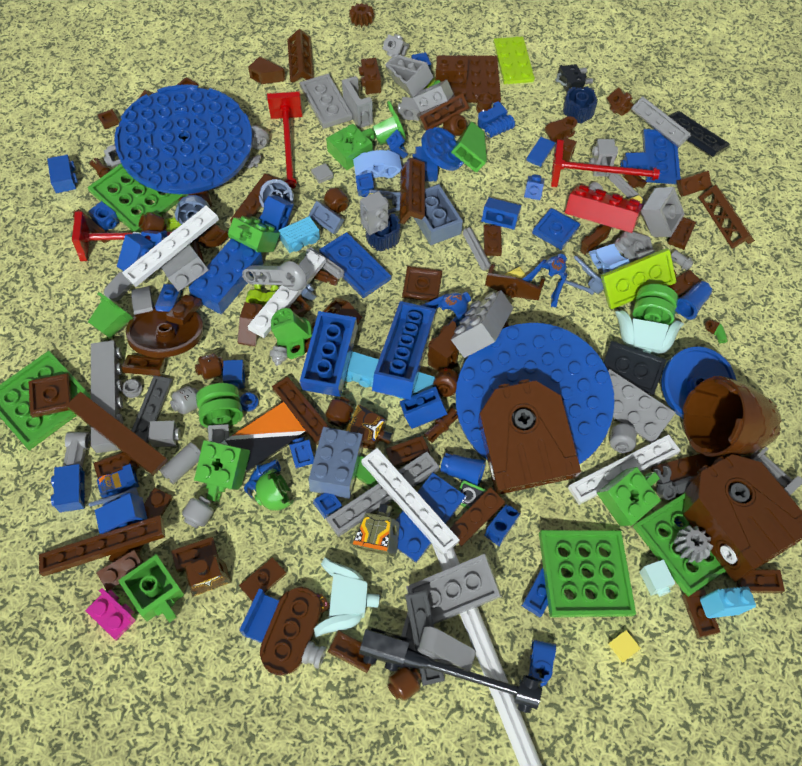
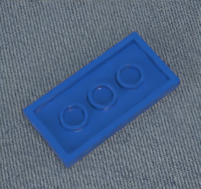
M644 129L642 133L643 150L646 153L648 162L647 170H652L653 167L660 169L658 180H651V177H645L646 182L677 184L676 180L681 179L678 147L657 130Z
M347 232L319 249V253L344 270L343 278L363 299L391 280V275Z
M433 472L417 492L445 524H447L466 498L463 493ZM402 511L396 519L400 525L397 549L417 563L432 543L406 513Z

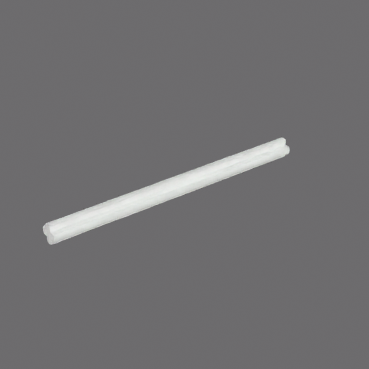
M433 545L442 571L460 564L454 548L442 555ZM478 607L461 613V619L473 649L476 651L475 654L484 676L508 683ZM489 688L519 765L542 766L521 712L517 709L518 705L514 703V695Z

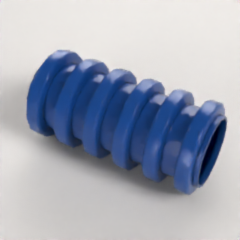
M509 114L494 122L485 124L486 135L492 138L502 132H506V130L513 129L515 127L514 118Z

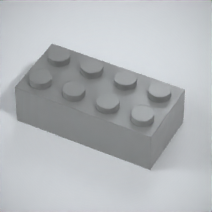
M501 290L497 293H489L481 302L477 300L470 305L471 309L465 313V318L460 321V326L454 330L455 334L451 341L464 358L494 343L513 310V306Z

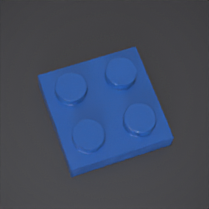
M551 208L535 226L532 234L562 250L577 232L580 223Z

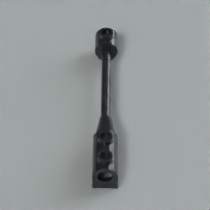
M370 626L365 629L359 655H363V661L368 664L375 665L376 661L379 660L385 662L384 668L391 671H398V667L428 668L515 695L514 703L518 704L517 709L522 712L531 713L532 709H538L543 686H540L541 680L535 677L523 675V679L519 680L518 685L515 686L431 660L429 657L410 649L411 639Z

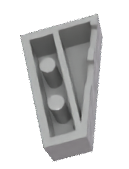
M394 54L385 64L392 79L412 98L422 91L434 78L427 62Z

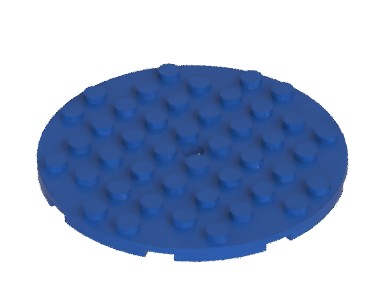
M174 85L157 89L158 92L149 96L145 94L137 99L121 116V122L115 131V148L123 168L132 178L156 191L170 194H193L218 187L230 180L242 169L251 152L252 129L246 113L240 109L239 104L232 98L212 88H209V90L198 88V85ZM183 136L188 137L187 139H185V141L181 139V137Z
M523 323L503 328L494 343L469 355L460 371L456 387V411L464 435L471 446L487 460L478 423L480 412L494 390L498 389V386L502 384L517 385L519 381L529 379L530 382L536 380L561 395L576 456L580 465L601 445L608 433L613 418L614 391L605 364L587 342L563 328L543 323Z

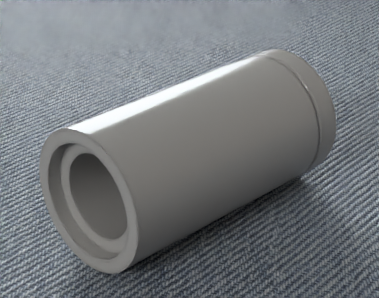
M190 442L159 471L166 479L169 478V482L174 485L198 463L201 451Z

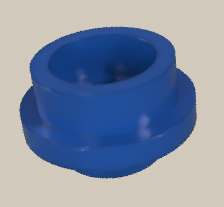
M244 393L240 397L242 410L249 412L257 408L259 401L256 395ZM247 401H252L251 404H245Z

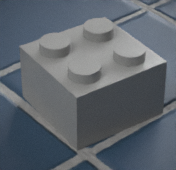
M674 187L655 188L641 210L647 228L653 237H671L685 215Z

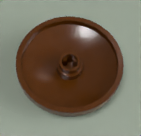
M153 307V311L136 314L129 321L126 327L127 342L134 351L144 356L155 358L176 356L189 351L199 343L204 332L202 319L195 312L184 325H179L167 321L166 314L168 312L156 311V308Z

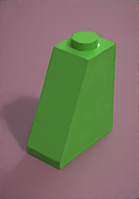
M471 121L460 135L451 153L475 172H478L485 165L487 157L484 131Z

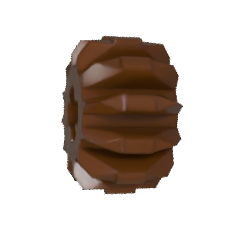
M356 3L355 6H351L349 12L351 24H355V26L360 25L361 28L363 25L368 27V24H372L374 20L372 6H369L368 3Z

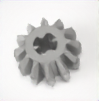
M687 526L680 530L673 543L677 545L675 551L682 553L681 558L687 557L688 563L694 560L696 563H699L709 557L713 547L709 543L712 537H706V530L700 532L698 526L693 528Z

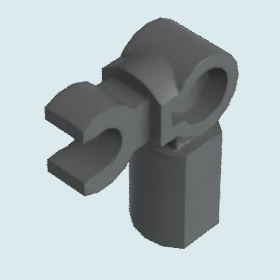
M663 466L664 472L662 475L660 470L654 469L653 472H656L660 478L657 482L656 493L659 497L666 500H672L676 495L685 493L686 488L691 484L689 480L693 478L688 476L672 482L670 480V467Z

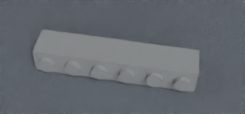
M114 340L91 343V400L123 424V416L120 414V408H123L122 397H119V392L123 388L122 382L119 380V375H122V366L119 363V359L122 358L121 348L117 347ZM91 427V447L96 453L120 450Z

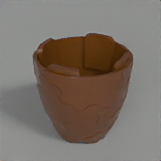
M723 376L708 378L689 393L684 403L685 434L692 445L691 447L705 456L728 457L732 454L737 456L750 454L768 446L780 435V423L782 420L777 406L761 392L735 379Z

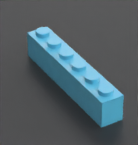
M352 351L345 381H355L366 388L372 387L374 372L379 359ZM419 372L412 396L433 388L435 377Z

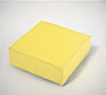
M627 630L608 644L622 663L641 649Z

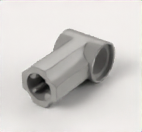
M89 432L66 433V453L63 466L80 464L83 468L85 453L89 449L88 442L91 441Z

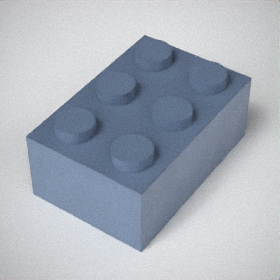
M438 184L425 189V216L422 220L414 218L430 246L460 235L463 220L441 186Z
M323 427L308 479L311 492L329 493L350 499L363 448V434Z

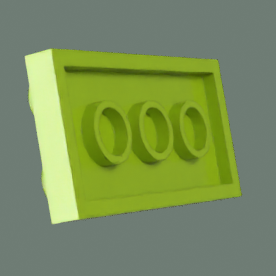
M523 36L494 38L493 43L503 83L534 82L535 78Z
M667 248L601 275L610 309L636 300L638 290L645 285L661 284L670 286L677 283L671 253Z

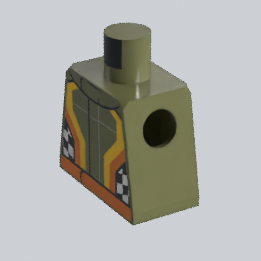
M380 504L377 515L366 513L352 545L360 550L396 557L400 525L390 517L392 507Z

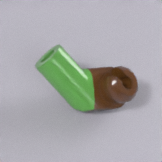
M713 320L705 322V329L716 335L719 343H726L728 341L722 324Z

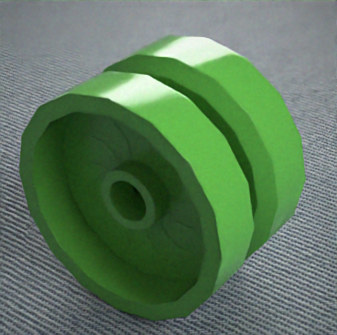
M649 284L641 287L636 296L633 318L670 326L675 318V309L678 303L677 293L668 286L661 284Z
M217 383L199 390L196 394V403L199 409L200 424L206 428L210 425L228 424V426L237 424L243 417L238 388L228 383Z

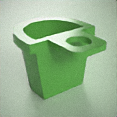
M390 101L387 102V106L392 117L372 127L380 146L387 144L386 140L395 130H399L404 140H406L403 127Z
M98 292L97 294L101 297V302L88 323L111 339L133 317L105 295Z
M289 308L278 310L271 319V330L277 339V346H287V357L289 359L303 356L305 354V339L311 338L313 333L311 323L306 318L299 317ZM300 345L298 352H291L294 346Z

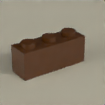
M458 91L447 102L420 112L416 116L423 130L426 131L447 121L451 116L469 109L464 94Z

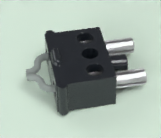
M577 64L560 65L557 78H555V81L559 82L566 92L571 87H576V89L581 87L583 89L585 84L593 83L592 78L586 79L587 69L578 68Z

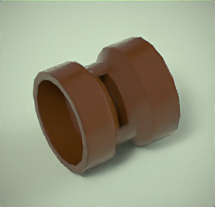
M481 93L478 95L476 105L478 113L492 108L493 97L491 94Z

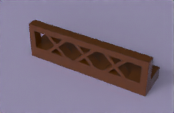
M299 28L287 39L290 82L295 83L301 77L306 80L314 78L311 37Z
M409 157L401 169V224H405L410 216L420 220L425 216V162Z
M714 185L699 196V199L732 249L745 241L748 244L755 241L723 191L717 185ZM713 193L715 195L714 202L707 203L705 198ZM716 207H723L721 216L714 214ZM724 219L732 221L730 229L722 227ZM733 232L740 233L742 236L735 242L731 240Z

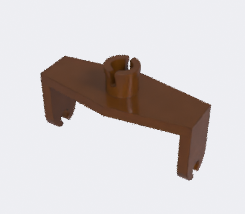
M491 265L485 286L497 291L501 290L507 297L539 300L545 282L544 278L541 279L538 287L517 277L493 274L496 265Z

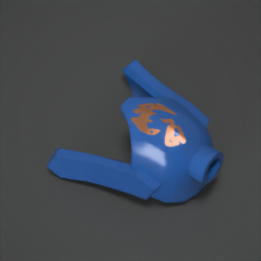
M558 254L556 257H551L548 260L544 259L531 273L522 279L530 283L541 268L549 269L548 275L551 277L556 274L560 275L561 281L550 297L553 299L551 307H557L559 294L568 275L565 273L567 257L563 254Z
M453 292L444 294L420 306L434 309L440 307L442 310L450 309L454 311L456 317L452 320L456 322L457 328L460 325V321L465 318L471 297L467 292L462 294Z

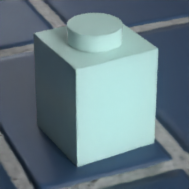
M664 560L646 565L640 571L651 596L658 594L661 597L671 592L670 588L675 584V581Z

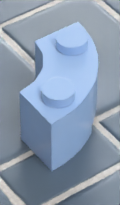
M390 150L364 152L353 159L355 175L372 173V178H393L402 169L400 155Z
M615 243L589 251L590 257L597 269L601 268L604 273L630 263L628 258H624L619 253Z

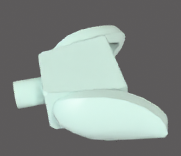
M625 311L615 312L623 343L626 346L658 356L659 353H665L671 348L680 328L684 325L680 321H675L669 327L667 324L633 318L631 320Z
M326 557L323 558L321 565L333 577L329 618L314 628L316 637L354 627L360 622L361 618H364L366 607H379V594H367V582L364 581L357 571L335 563Z

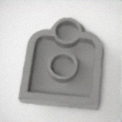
M625 231L620 238L615 240L616 249L624 254V257L628 258L629 262L636 261V253L653 249L649 236Z

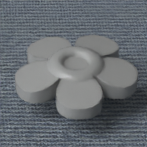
M256 155L249 159L245 167H248V169L253 166L258 167L257 163L260 161L261 155Z

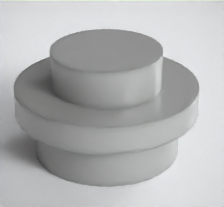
M130 379L124 383L122 391L126 397L135 398L141 394L142 385L139 381Z

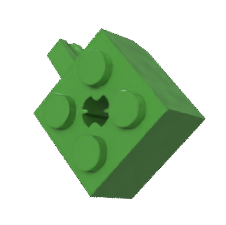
M352 123L326 138L327 151L348 170L354 167L353 159L361 153L373 151L372 140L375 139V132L371 128L361 132Z
M241 216V218L233 217L228 236L254 249L256 252H273L280 232L276 231L275 227L270 224L264 225L260 223L261 220L251 216L248 218Z
M203 440L194 481L207 483L206 488L209 489L208 500L220 501L221 494L225 492L226 488L240 489L250 450Z
M637 467L628 468L601 488L597 495L620 526H632L661 501L652 488V485L660 478L656 472H650L644 476Z
M157 554L118 580L137 611L147 622L162 613L169 623L177 618L171 607L175 605L174 602L184 596V593Z

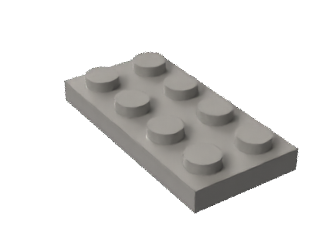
M329 74L300 82V88L323 129L353 120L352 113Z
M609 369L608 373L614 391L613 418L620 423L632 426L637 434L649 443L655 442L676 412Z
M486 554L406 586L408 593L427 590L434 624L502 597Z

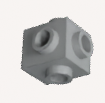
M388 34V37L384 40L383 50L387 51V55L391 57L394 54L405 56L410 44L402 41L403 37L397 34L394 36Z
M115 144L108 146L104 150L106 156L103 158L107 166H111L114 169L121 162L120 160L115 161V157L118 156Z

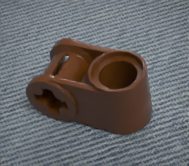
M568 116L549 123L544 131L553 142H556L557 139L563 140L564 137L570 138L575 134L574 128L577 126V120L574 117Z

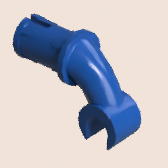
M277 459L267 464L256 466L249 482L244 486V491L251 498V492L255 490L256 482L262 474L272 468L277 470L274 473L281 471V466Z

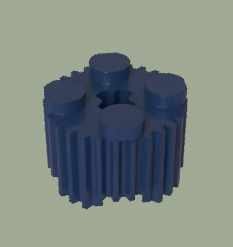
M589 86L583 89L581 87L580 89L571 87L567 91L563 114L567 117H574L577 123H584L590 120V118L592 119L598 101L596 94H594V89L592 90Z
M391 213L388 219V227L382 231L369 235L365 230L368 244L377 251H385L386 249L389 250V248L392 249L393 246L395 247L400 240V219H398V216Z

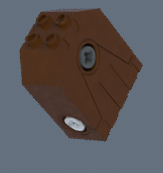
M529 379L519 381L517 385L502 384L498 386V389L494 390L480 412L478 420L495 492L501 495L575 479L581 473L561 395L536 380L530 382Z
M734 454L727 458L721 456L713 462L711 467L705 465L697 471L698 474L689 480L691 484L685 490L683 516L692 528L698 526L700 532L706 530V537H712L709 542L713 545L711 552L734 582L802 540V510L762 462Z

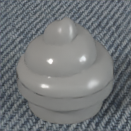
M273 346V349L270 350V357H272V361L276 366L281 365L282 362L287 360L286 348Z

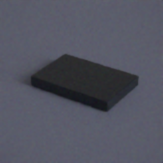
M611 341L603 363L608 371L609 369L645 393L654 396L667 359Z

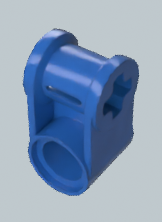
M533 640L529 676L541 680L540 686H545L552 677L556 644ZM538 670H541L542 675H545L543 678H539Z

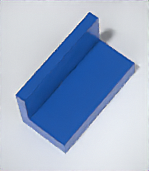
M259 589L239 629L241 634L262 644L279 600L266 596L264 591Z

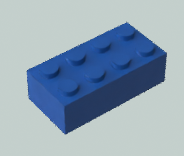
M230 239L208 264L207 269L209 271L194 280L188 287L191 296L200 298L202 305L222 315L248 284L243 278V270L252 265H264L261 252H256L254 249L234 239ZM249 271L250 276L253 278L254 275Z
M318 311L300 377L302 390L341 397L358 329L356 317Z

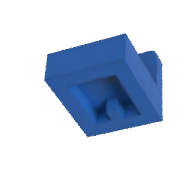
M304 437L292 440L293 444L289 445L295 468L313 464L314 457L310 441H305Z

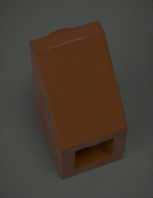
M260 56L248 66L250 78L261 84L284 82L286 80L284 68Z

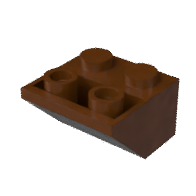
M453 320L448 326L445 325L438 337L432 338L428 344V365L437 371L444 368L453 369L457 364L459 350L451 341L456 329V322Z

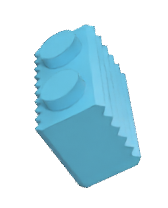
M310 216L278 230L280 232L279 238L289 253L297 252L308 244H315L320 239L319 229Z
M748 586L721 588L700 598L707 618L740 615L743 612L756 608V603Z

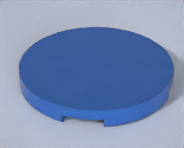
M439 127L426 130L422 135L421 144L428 158L442 169L449 171L458 170L464 163L451 153L457 142L454 139L455 136Z

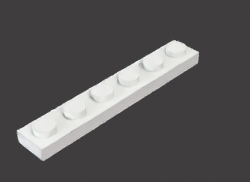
M207 206L203 207L123 271L122 274L137 287L219 220L218 216Z
M311 250L299 264L306 275V286L326 263L325 257ZM281 285L250 322L248 330L265 338L271 331L273 315L282 308H289L306 286L302 290L292 291Z
M667 435L569 485L568 489L578 505L598 496L597 492L622 471L637 467L642 473L652 466H656L677 455L681 450L672 438Z
M378 448L361 460L362 465L442 555L459 543L457 536Z

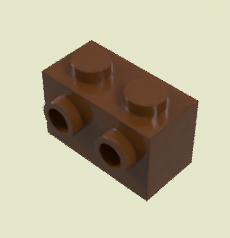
M437 56L435 81L467 82L468 58Z
M376 58L361 59V66H358L359 76H362L361 86L364 87L366 95L381 93V77Z

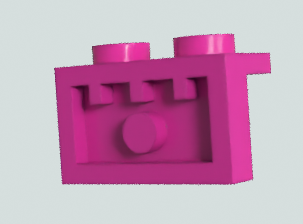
M101 588L99 590L101 595L85 611L117 641L136 621L131 616L134 611L126 604L121 606L117 602L120 598L111 589L106 592Z

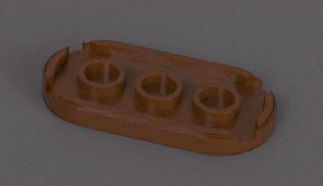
M296 587L284 593L279 600L260 647L261 661L265 669L272 674L279 676L288 675L296 671L302 664L305 648L308 642L312 640L314 628L318 625L322 613L321 601L311 589Z

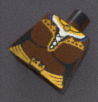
M358 404L346 431L363 434V448L375 450L379 441L390 444L393 438V433L384 430L386 420L383 417Z
M216 555L198 560L185 567L186 578L192 597L231 583L226 563Z

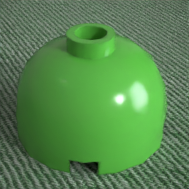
M274 468L262 474L256 482L255 500L260 506L263 505L272 511H279L292 505L294 500H289L287 496V491H290L288 484L281 474L277 476L274 473L277 471Z

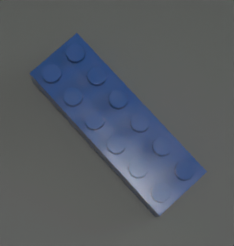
M403 301L399 302L374 372L372 391L411 400L433 328L436 309Z

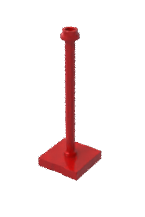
M300 91L267 93L270 118H283L287 179L284 182L294 189L297 181L293 177L289 118L302 117Z
M557 139L552 166L551 187H558L560 172L564 168L651 177V180H658L660 169L655 167L652 170L565 162L562 159L564 140Z
M75 212L72 242L80 261L88 260L90 240H124L125 235L133 233H90L83 212Z

